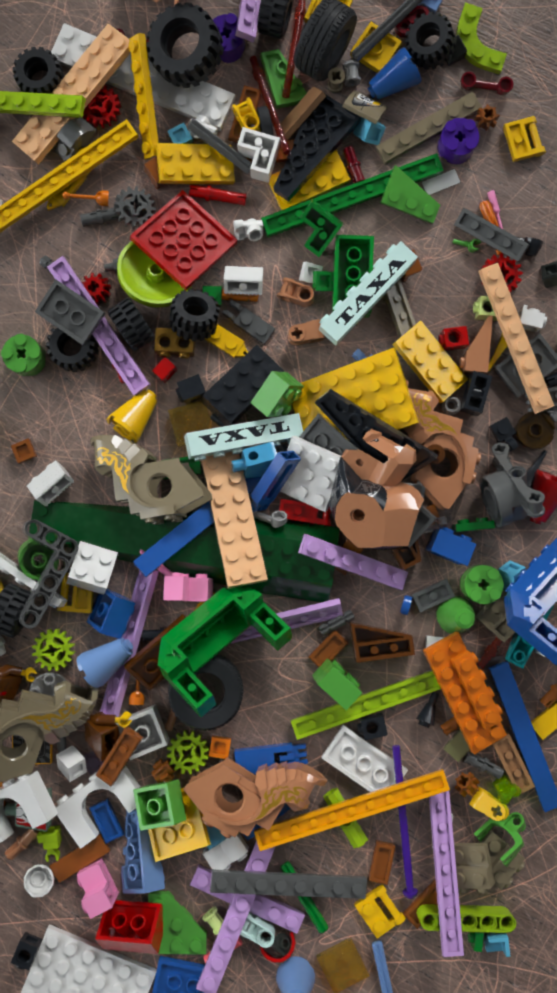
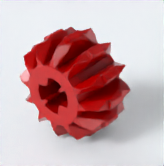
M92 272L90 278L84 276L85 282H82L97 306L100 305V300L106 303L105 296L111 297L110 292H108L112 289L111 285L108 284L109 280L103 278L100 273L96 277Z

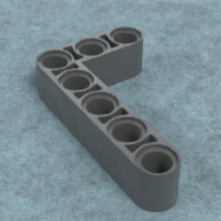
M35 519L28 520L23 524V534L54 552L19 615L20 624L29 629L39 624L79 549L78 543L74 539ZM30 523H34L37 526L35 534L28 532V525ZM48 533H52L55 536V541L52 544L46 541ZM66 542L72 544V551L70 553L64 551L63 546ZM58 559L63 563V567L59 571L54 568V562ZM48 577L53 579V586L50 588L44 586V580ZM38 595L44 598V602L40 606L34 604V599ZM32 613L34 616L33 622L25 624V615Z

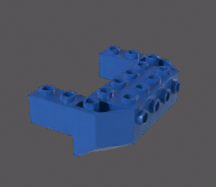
M556 538L550 545L547 544L541 550V555L538 558L535 557L530 562V567L527 570L524 569L518 575V580L515 583L512 582L506 588L505 592L507 594L504 598L507 626L555 665H557V629L546 621L543 616L557 601Z

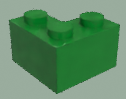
M313 199L300 216V219L314 229L304 246L320 257L343 225V222Z

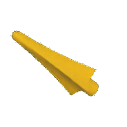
M503 333L489 362L488 372L508 347Z

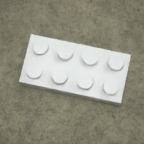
M342 725L321 756L326 762L370 792L396 784L393 758L345 725ZM402 765V772L404 777L408 769Z

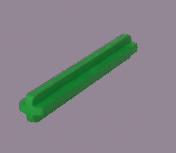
M289 861L281 865L283 873H296ZM297 896L320 934L326 932L328 925L312 898Z

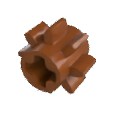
M487 104L484 109H478V115H476L474 121H478V128L481 127L487 131L490 126L493 128L496 126V120H498L500 115L496 114V107L493 108Z
M159 759L152 766L154 768L151 771L152 776L158 783L172 781L175 777L173 775L176 772L174 770L175 767L173 764H169L170 761L168 759L164 762L162 759Z
M461 772V775L455 778L457 783L455 789L464 798L466 795L473 797L479 791L477 784L480 781L471 772L468 775Z

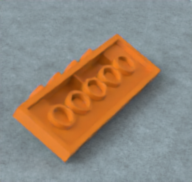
M454 632L423 649L471 753L475 755L507 736L501 723L503 720L500 715L503 714V711L492 699L495 697V694L484 682L487 677L476 665L479 662L474 652L466 649L460 634Z

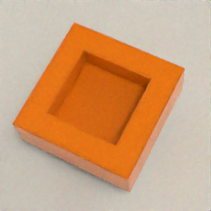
M212 735L209 756L226 759L229 756L231 738Z

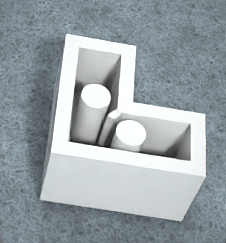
M243 127L237 144L238 153L253 159L250 168L251 178L269 183L280 148V138Z

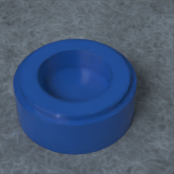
M404 596L400 610L401 614L408 615L412 601L411 596Z

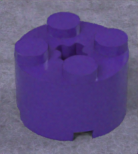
M233 13L219 15L213 19L223 39L221 45L224 49L220 57L224 63L237 61L243 55L242 53L246 47L245 39L235 36L238 18Z
M455 118L445 124L439 137L437 148L440 156H443L448 163L462 164L474 153L479 142V131L474 120Z

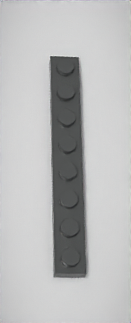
M214 869L211 871L210 893L366 899L367 878L365 876Z

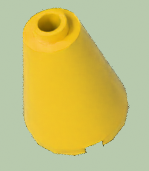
M149 389L147 391L143 390L112 412L106 419L107 423L110 424L112 422L115 425L113 429L130 441L134 439V443H137L157 404V396Z

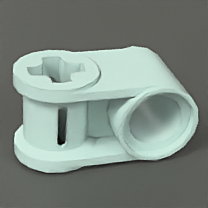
M249 912L240 935L263 948H268L274 943L275 927L270 922ZM268 932L271 936L263 937L262 933Z

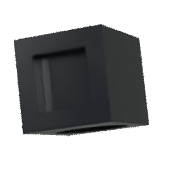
M382 713L359 718L360 723L357 724L359 736L363 735L365 740L388 735ZM369 723H376L375 730L368 731L366 729Z
M25 932L18 943L11 963L19 969L29 971L43 939ZM23 950L28 951L30 955H25Z

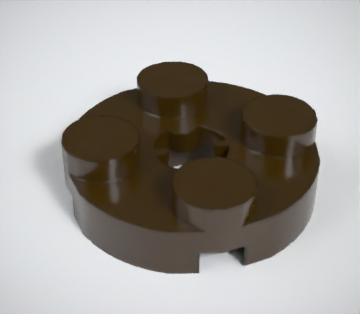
M534 411L524 414L518 420L514 430L516 431L518 441L524 447L530 450L541 449L552 442L555 424L546 413L539 412L534 414ZM533 425L534 427H539L538 435L531 433Z

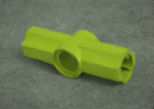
M337 787L323 795L328 806L345 800ZM357 820L339 826L354 849L363 846L368 841Z

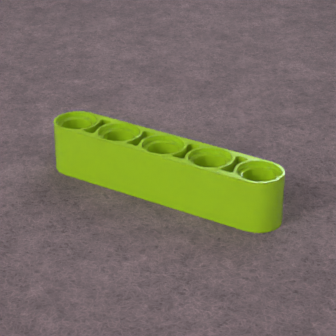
M425 904L419 906L416 913L423 929L427 931H440L438 905ZM460 905L462 932L509 933L516 928L515 918L508 908L504 906ZM427 915H431L429 919L424 920Z

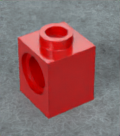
M467 326L444 328L440 333L441 335L438 336V341L445 351L465 349L469 345ZM449 335L455 336L457 342L452 343L449 340Z

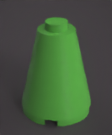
M455 596L440 603L436 611V618L441 628L447 633L458 632L463 634L474 624L475 611L467 599Z

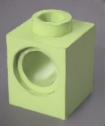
M480 296L473 304V313H476L475 319L485 320L488 316H493V321H497L488 296ZM483 305L490 306L491 312L485 311Z

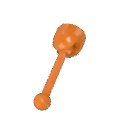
M67 191L62 193L64 199H94L99 205L108 206L109 191H99L95 196L69 194Z
M137 679L136 690L129 696L130 705H144V695L139 691L140 682Z

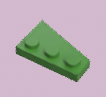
M279 49L261 52L260 58L275 108L279 109L297 105L307 94L302 87L303 84L300 79L295 77L291 71V66Z
M396 165L393 167L380 203L433 224L440 204Z

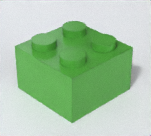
M272 371L251 401V404L267 417L286 416L291 410L290 406L301 396V390L304 388V385L288 372Z
M327 658L312 676L316 683L347 711L362 694V691L359 689L360 684L349 672L345 674L346 671L336 660L332 662Z
M179 779L133 789L140 831L172 826L186 820Z

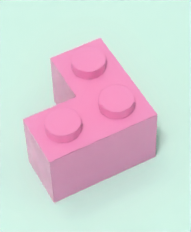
M171 573V576H164L163 600L206 602L213 596V579L207 578V574H196V578H189V574Z
M101 857L79 870L77 874V882L85 891V895L81 900L82 909L86 914L88 913L90 919L111 909L119 894Z

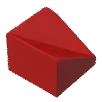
M165 357L152 371L161 381L166 383L177 372V368Z

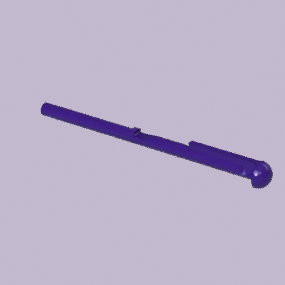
M393 745L395 781L397 784L403 782L401 752L399 745ZM405 804L398 807L407 887L403 890V894L408 899H414L418 894V890L413 888Z

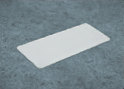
M455 169L428 179L422 182L425 191L431 195L460 183Z

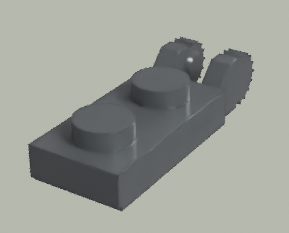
M231 300L229 302L230 306L239 311L240 314L236 317L230 311L224 309L223 315L233 321L234 325L265 345L275 331V328L247 308H243L240 304Z

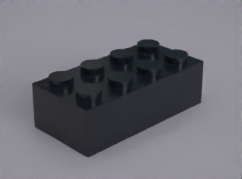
M256 345L202 396L201 403L225 426L233 425L253 406L251 401L272 371L284 372V370Z

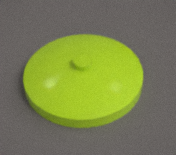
M132 241L120 253L117 263L118 280L125 293L136 302L149 307L171 306L172 299L175 298L176 294H181V291H184L176 281Z

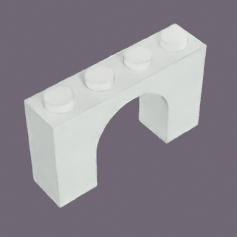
M127 766L124 767L112 787L96 776L97 772H95L88 778V783L85 785L80 783L72 790L73 794L70 796L65 794L56 801L58 804L56 806L57 816L80 849L95 839L100 832L86 809V798L90 792L97 789L109 790L117 796L128 813L136 808L133 789L141 786Z
M38 770L31 774L19 776L17 780H14V778L7 780L0 787V843L14 833L4 812L3 803L5 798L16 801L22 807L32 829L49 822L58 814Z

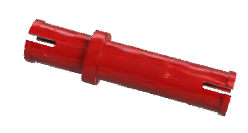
M190 184V197L245 206L246 193L215 189L209 185L204 187Z

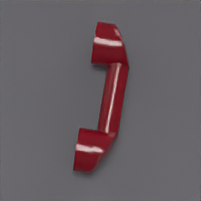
M470 71L465 72L460 80L461 86L465 90L469 91L472 88L495 90L499 95L508 94L514 85L513 80L507 76L502 77L498 83L476 80V75Z

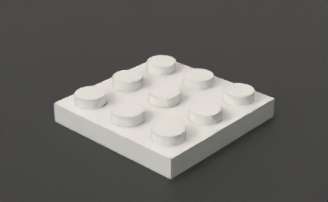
M294 435L291 437L287 451H294L301 460L280 492L326 512L329 508V500L341 456Z

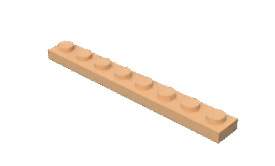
M496 263L480 269L478 273L534 414L553 407L554 403L499 264Z

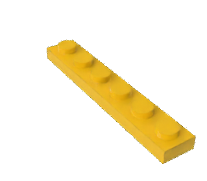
M138 33L129 38V51L131 52L132 59L131 69L134 74V91L137 98L136 109L139 114L142 152L144 153V160H151L157 156L156 144L159 142L145 34Z

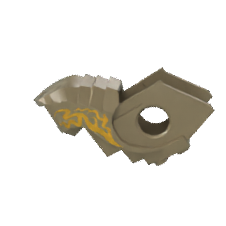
M98 435L90 439V444L94 446L95 470L103 476L113 478L116 501H123L125 504L129 503L130 514L140 516V519L145 520L146 523L161 525L164 524V520L181 522L183 518H187V513L213 500L211 492L190 468L189 463L181 464L180 458L156 462L157 458L152 452L126 438L123 439L116 435ZM168 477L172 485L171 491L166 497L159 498L157 486L163 478Z
M65 680L54 685L53 696L22 689L18 701L2 699L0 703V782L31 774L43 740L51 745L60 742V738L69 736V733L78 730V726L86 723L95 707L98 688L90 686L86 689ZM13 735L20 736L25 740L22 745L15 748H8L2 744L7 737Z

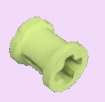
M216 906L208 910L202 918L204 922L207 921L211 926L214 935L218 934L223 922V918L217 912L218 908Z

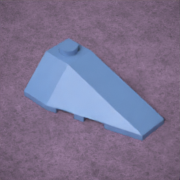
M136 809L130 813L126 811L124 834L127 838V846L123 848V855H126L125 865L121 867L123 894H146L165 889L163 867L161 861L155 862L148 830L140 831Z

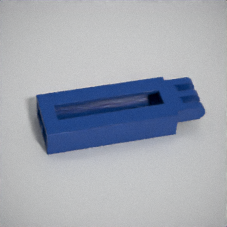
M294 451L277 453L250 495L253 499L251 503L252 512L266 510L270 503L274 501L301 460Z
M292 742L235 749V762L253 774H256L259 766L266 763L268 766L276 762L280 764L285 761L287 763L300 762L308 764V759H300V757L307 756V751L299 752V749L306 748V743L292 745ZM287 752V755H279L280 760L275 761L274 753Z

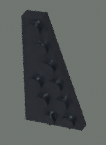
M328 95L301 124L293 142V148L287 156L286 164L281 169L273 187L274 192L288 202L361 122V116L343 108L341 103Z
M329 389L315 401V404L351 443L383 464L388 461V456L366 443L363 439L366 432L371 429L381 432L382 436L402 447L407 444L416 450V462L402 481L438 457L433 451L332 389Z

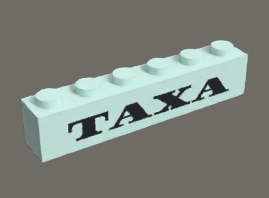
M400 241L397 245L393 244L386 252L388 255L383 260L379 258L373 265V271L370 274L366 272L359 280L361 283L357 287L353 286L346 293L348 297L344 301L339 300L333 307L334 311L330 315L326 314L320 320L319 331L335 346L416 262L418 256L403 242Z
M297 413L186 433L184 439L188 458L202 461L206 459V456L213 455L214 458L225 456L227 452L240 454L246 448L273 442L275 447L280 446L281 442H288L289 444L292 436L299 437L303 433L300 415Z

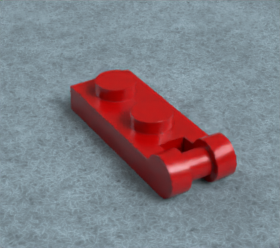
M280 500L279 511H284L287 514L288 520L331 526L330 514L332 512L330 506L328 511L323 512L321 519L317 518V512L321 510L299 501Z

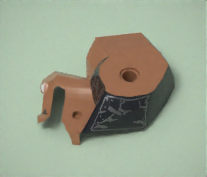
M371 429L366 432L363 439L366 443L388 456V461L383 464L359 449H345L339 460L329 500L330 509L338 528L358 548L372 550L409 549L410 538L424 498L416 488L401 481L416 462V450L407 444L402 447L382 436L381 432Z

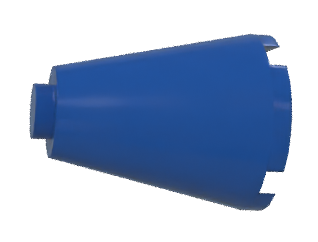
M404 47L368 83L370 87L367 90L372 99L376 97L379 100L421 83L422 79L416 64L412 63L410 60L412 57Z

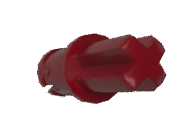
M346 147L343 152L348 163L347 170L350 171L353 183L365 180L360 167L361 162L357 161L353 147Z

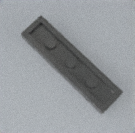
M463 208L454 223V226L517 262H520L530 246L523 240Z

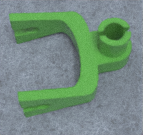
M518 812L511 813L505 820L495 821L490 818L474 833L481 842L493 826H499L513 837L515 845L500 858L506 867L524 846L519 832L525 830L526 824L525 819Z

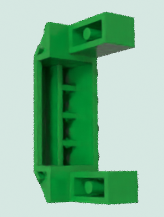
M223 587L161 638L158 667L164 678L200 718L216 705L213 694L194 675L200 668L251 625L277 651L292 639L291 628L264 603L262 594L252 588L228 589V587Z

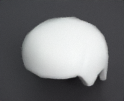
M44 864L34 865L24 876V888L34 898L44 897L51 891L54 885V874Z

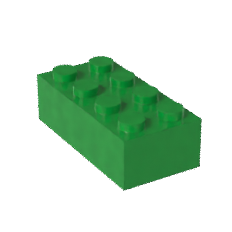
M336 234L334 241L332 312L334 311L333 307L339 300L344 301L348 297L346 293L353 286L357 287L361 283L359 281L366 272L370 274L373 271L374 236ZM372 309L364 316L365 318L370 317Z

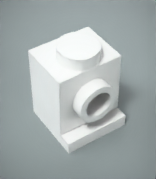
M523 305L518 311L524 330L537 333L545 327L547 317L540 310L535 308H529L528 310V305Z

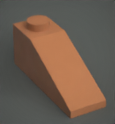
M488 316L463 354V357H460L459 368H462V372L466 375H470L473 371L483 374L488 373L493 316Z

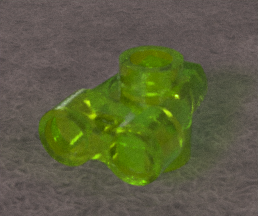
M505 775L493 782V786L498 792L497 797L502 804H508L511 798L518 797L521 794L520 787L516 784H511Z

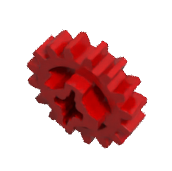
M104 85L103 89H100L91 100V103L84 109L83 118L89 124L93 122L95 128H97L98 124H101V127L104 128L106 123L112 126L111 121L117 122L116 115H121L119 110L121 104L118 95L114 93L113 89L108 91L107 86Z
M500 253L498 258L494 254L491 260L487 259L485 265L482 266V268L498 263L505 282L507 283V280L512 279V282L507 285L510 293L522 281L519 277L523 272L518 271L521 264L516 265V261L514 259L510 260L508 256L504 258L503 253Z

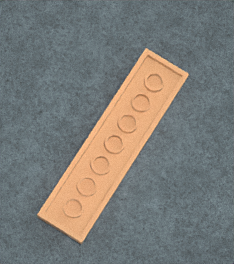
M107 24L51 94L82 95L86 99L85 109L131 53L129 51L130 40L110 24ZM33 115L12 142L39 165L59 141L57 137L59 131L67 122L75 119V117Z
M227 452L225 456L214 458L213 455L206 456V459L201 461L206 487L212 494L213 500L210 501L228 589L268 580L243 470L237 472L232 470L231 461L240 459V454H232V452Z

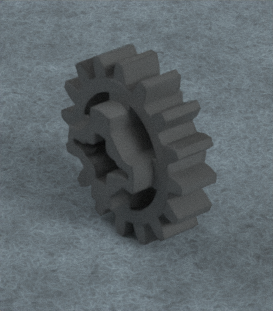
M128 186L127 192L122 189L120 195L116 196V202H114V208H117L115 209V215H120L119 222L125 221L124 226L131 224L132 229L135 228V225L140 227L155 213L156 208L153 207L155 201L150 200L151 194H144V188L140 192L138 191V186H135L134 190Z

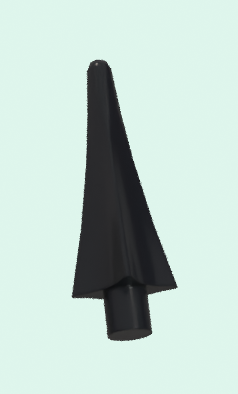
M546 450L541 453L538 459L526 471L527 487L529 488L534 480L537 469H539L547 454Z

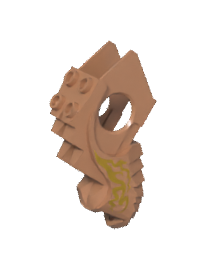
M408 388L419 423L403 428L401 432L426 448L432 444L442 446L445 451V457L449 459L451 464L449 473L444 477L436 475L430 463L412 474L410 481L414 483L419 481L426 488L425 495L438 509H450L464 487L474 483L476 479L474 469L475 465H478L480 462L481 454L478 453V448L472 447L474 437L460 433L463 419L434 411L439 400L432 390L422 391Z
M226 757L224 761L192 776L183 790L203 814V823L209 827L214 826L220 830L223 836L230 838L231 836L236 837L238 832L249 836L256 824L269 831L284 804H287L294 812L307 809L310 804L308 798L314 785L325 786L328 780L322 773L300 762L287 763L285 761L280 764L276 762L270 766L266 763L258 767L255 775ZM226 784L237 786L242 791L243 798L236 803L228 802L222 795V787Z

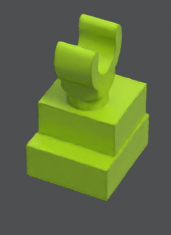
M61 825L51 826L47 831H39L37 835L38 843H43L44 850H47L45 855L46 862L49 861L50 854L55 855L56 861L59 860L60 851L57 848H59L62 841Z

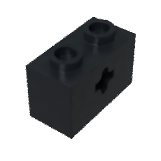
M473 371L469 375L460 412L474 416L482 414L493 376Z
M199 374L177 382L179 388L175 389L181 403L185 402L187 406L201 402L202 396L206 393Z

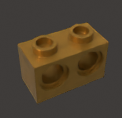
M156 328L154 351L156 354H159V357L163 358L178 355V358L189 359L190 356H195V342L188 339L190 342L189 346L181 348L180 343L187 341L184 337L177 336V332H173L172 328ZM170 340L171 342L168 347L164 348L161 347L162 341Z

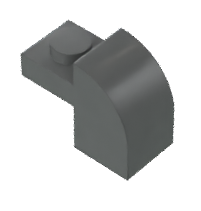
M84 118L70 120L59 131L57 137L60 140L54 152L64 161L77 154L80 147L90 144L96 129Z

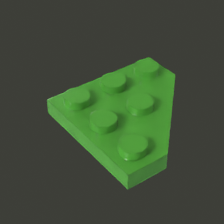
M170 891L150 892L148 894V903H160L163 905V937L158 954L206 955L207 931L202 925L200 926L188 910L174 899Z

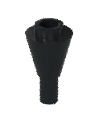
M431 693L428 703L425 704L416 717L419 720V725L427 728L430 725L434 726L435 705L439 693Z

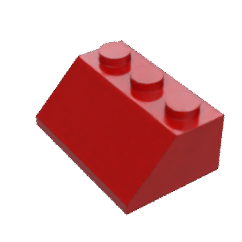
M115 900L113 907L103 912L95 940L105 950L158 954L163 937V905L160 903Z

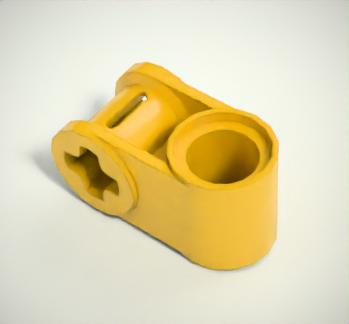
M250 97L238 105L233 104L232 110L241 128L245 127L260 132V119ZM251 124L256 125L255 127H252V128H251V127H248V126L251 125Z
M478 786L479 791L473 795L469 805L492 820H505L509 816L508 806L490 792ZM501 807L502 815H496L497 811L495 808Z

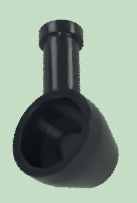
M517 237L530 245L524 255L535 257L543 244L542 240Z

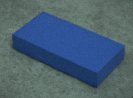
M108 798L90 806L89 809L105 844L124 835V831Z

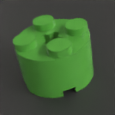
M17 334L11 337L1 350V356L5 365L20 376L37 375L42 371L46 363L44 348L28 335Z
M28 539L21 545L17 554L20 569L27 577L39 580L54 551L32 539ZM41 555L42 560L35 562L34 557ZM59 559L54 562V568L56 570L59 565Z
M473 565L462 574L460 588L469 600L479 604H489L501 597L504 583L497 569L488 565ZM483 581L485 584L482 587H479L478 583H481Z

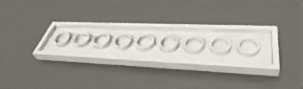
M64 23L51 53L57 57L61 65L71 69L96 39V36ZM130 53L106 84L136 96ZM148 58L154 104L191 119H196L199 115H203L210 121L211 125L218 128L219 131L222 130L235 100L234 93L204 81L199 82L200 85L196 87L192 84L190 88L176 87L161 76Z

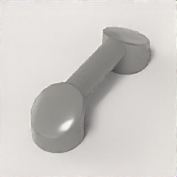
M259 511L253 512L255 519L272 524V527L275 528L283 526L287 522V514L284 511H275L272 513V516Z

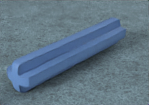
M382 941L372 942V948L382 993H393Z

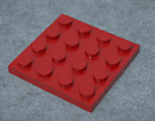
M184 190L178 193L130 235V240L185 291L238 242V239Z

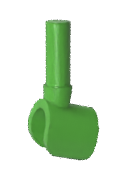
M473 239L471 242L453 240V244L467 247L468 251L472 253L479 250L473 244L478 245L481 243L479 239Z

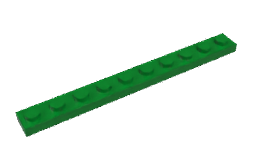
M437 153L398 167L415 183L440 175L444 171ZM392 170L316 197L313 200L328 212L334 214L383 196ZM311 200L262 217L261 220L267 238L307 224L300 219V216Z

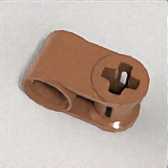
M283 278L281 291L277 293L279 299L302 307L312 305L314 302V291L310 286L290 278ZM303 293H308L310 298L304 300L300 296Z
M320 319L293 325L287 335L288 342L291 345L298 346L324 340V334L319 331ZM294 332H296L297 335H300L299 339H296V336H293Z

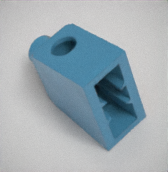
M269 442L242 450L241 459L231 461L233 472L243 470L245 478L262 477L277 455L274 443Z

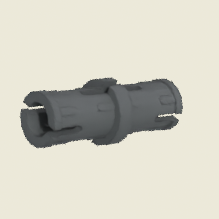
M117 208L96 209V211L80 214L83 227L98 223L101 225L104 222L119 219V215H115V209Z
M468 751L463 758L464 763L477 768L481 773L485 772L497 779H500L503 775L504 768L490 762L486 757L482 758Z

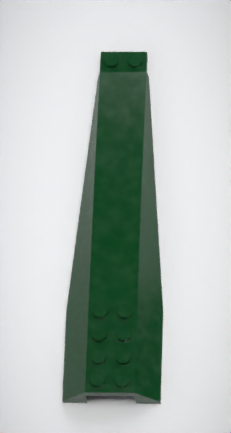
M34 500L31 520H38L74 539L78 546L80 541L118 552L116 559L132 563L141 556V550L146 552L183 522L164 520V524L161 525L146 523L145 520L140 519V516L130 514L128 506L54 502L44 506L37 500ZM191 511L187 513V518L196 511ZM254 518L268 580L235 588H252L264 594L316 602L329 601L335 566L302 555L298 551L304 534L338 546L339 528L287 520L283 526L275 528L272 527V524ZM30 523L29 533L35 534L37 526L34 523ZM214 523L163 564L173 573L189 574L190 577L196 578V574H207V578H212L214 583L227 585ZM48 533L46 540L53 543L55 541L54 534ZM70 542L64 544L65 547L72 548Z

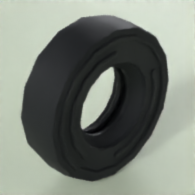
M267 106L258 107L257 115L260 119V132L274 136Z

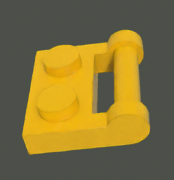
M535 116L509 122L503 126L513 162L534 156L539 157L546 153L537 131ZM525 127L529 129L534 145L533 149H531Z
M66 572L61 583L60 595L67 600L69 584H66L70 572ZM73 586L72 605H67L66 602L64 607H57V611L92 613L94 592Z
M383 884L367 893L366 899H359L354 903L356 909L377 939L396 925L402 924L406 919L387 895V890ZM377 897L381 898L393 917L387 918L375 900Z

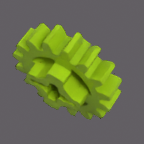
M59 628L55 629L54 633L52 629H48L47 634L41 632V638H35L37 644L32 646L33 649H36L32 656L38 657L35 663L41 662L40 668L48 666V671H51L53 667L58 671L61 666L63 668L68 666L67 662L73 660L70 655L76 652L71 650V647L75 646V643H70L72 636L66 637L67 632L63 631L60 633ZM46 640V645L44 648H42V645ZM52 647H53V648H61V649L57 650L56 652H54V651H47V650H49V649L52 648ZM63 651H66L65 656L61 660V654Z
M184 730L183 735L178 732L176 734L177 739L172 738L170 740L173 745H168L167 749L171 752L167 753V757L172 758L169 764L176 765L175 771L181 768V774H184L185 770L192 774L193 769L197 772L200 770L199 765L205 766L206 762L203 759H208L209 755L205 752L209 751V747H204L207 742L206 739L200 740L202 734L195 736L194 730L191 734ZM197 745H199L201 756L199 755L200 753L197 752ZM192 747L191 754L189 753L184 757L185 751ZM175 749L179 752V759L176 757Z

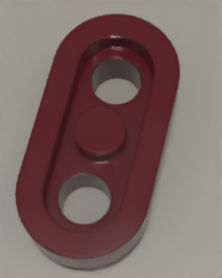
M423 5L416 6L395 26L396 34L400 37H406V31H410L409 25L415 23L414 19L416 17L421 18L423 13L428 15L429 10Z

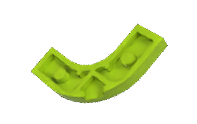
M465 2L456 36H460L467 49L465 58L480 69L500 75L507 54L488 48L481 43L477 36V24L483 8Z

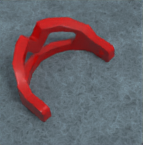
M290 932L292 945L287 955L282 958L273 957L260 946L263 956L274 963L287 960L295 950L296 940L294 932Z

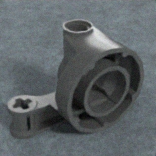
M505 443L494 444L492 446V453L494 455L492 463L497 471L480 478L481 496L491 521H494L496 527L502 528L511 525L514 521L526 518L527 515L532 518L543 516L545 513L543 506L544 494L527 487L526 469L522 466H512L508 457L509 446Z

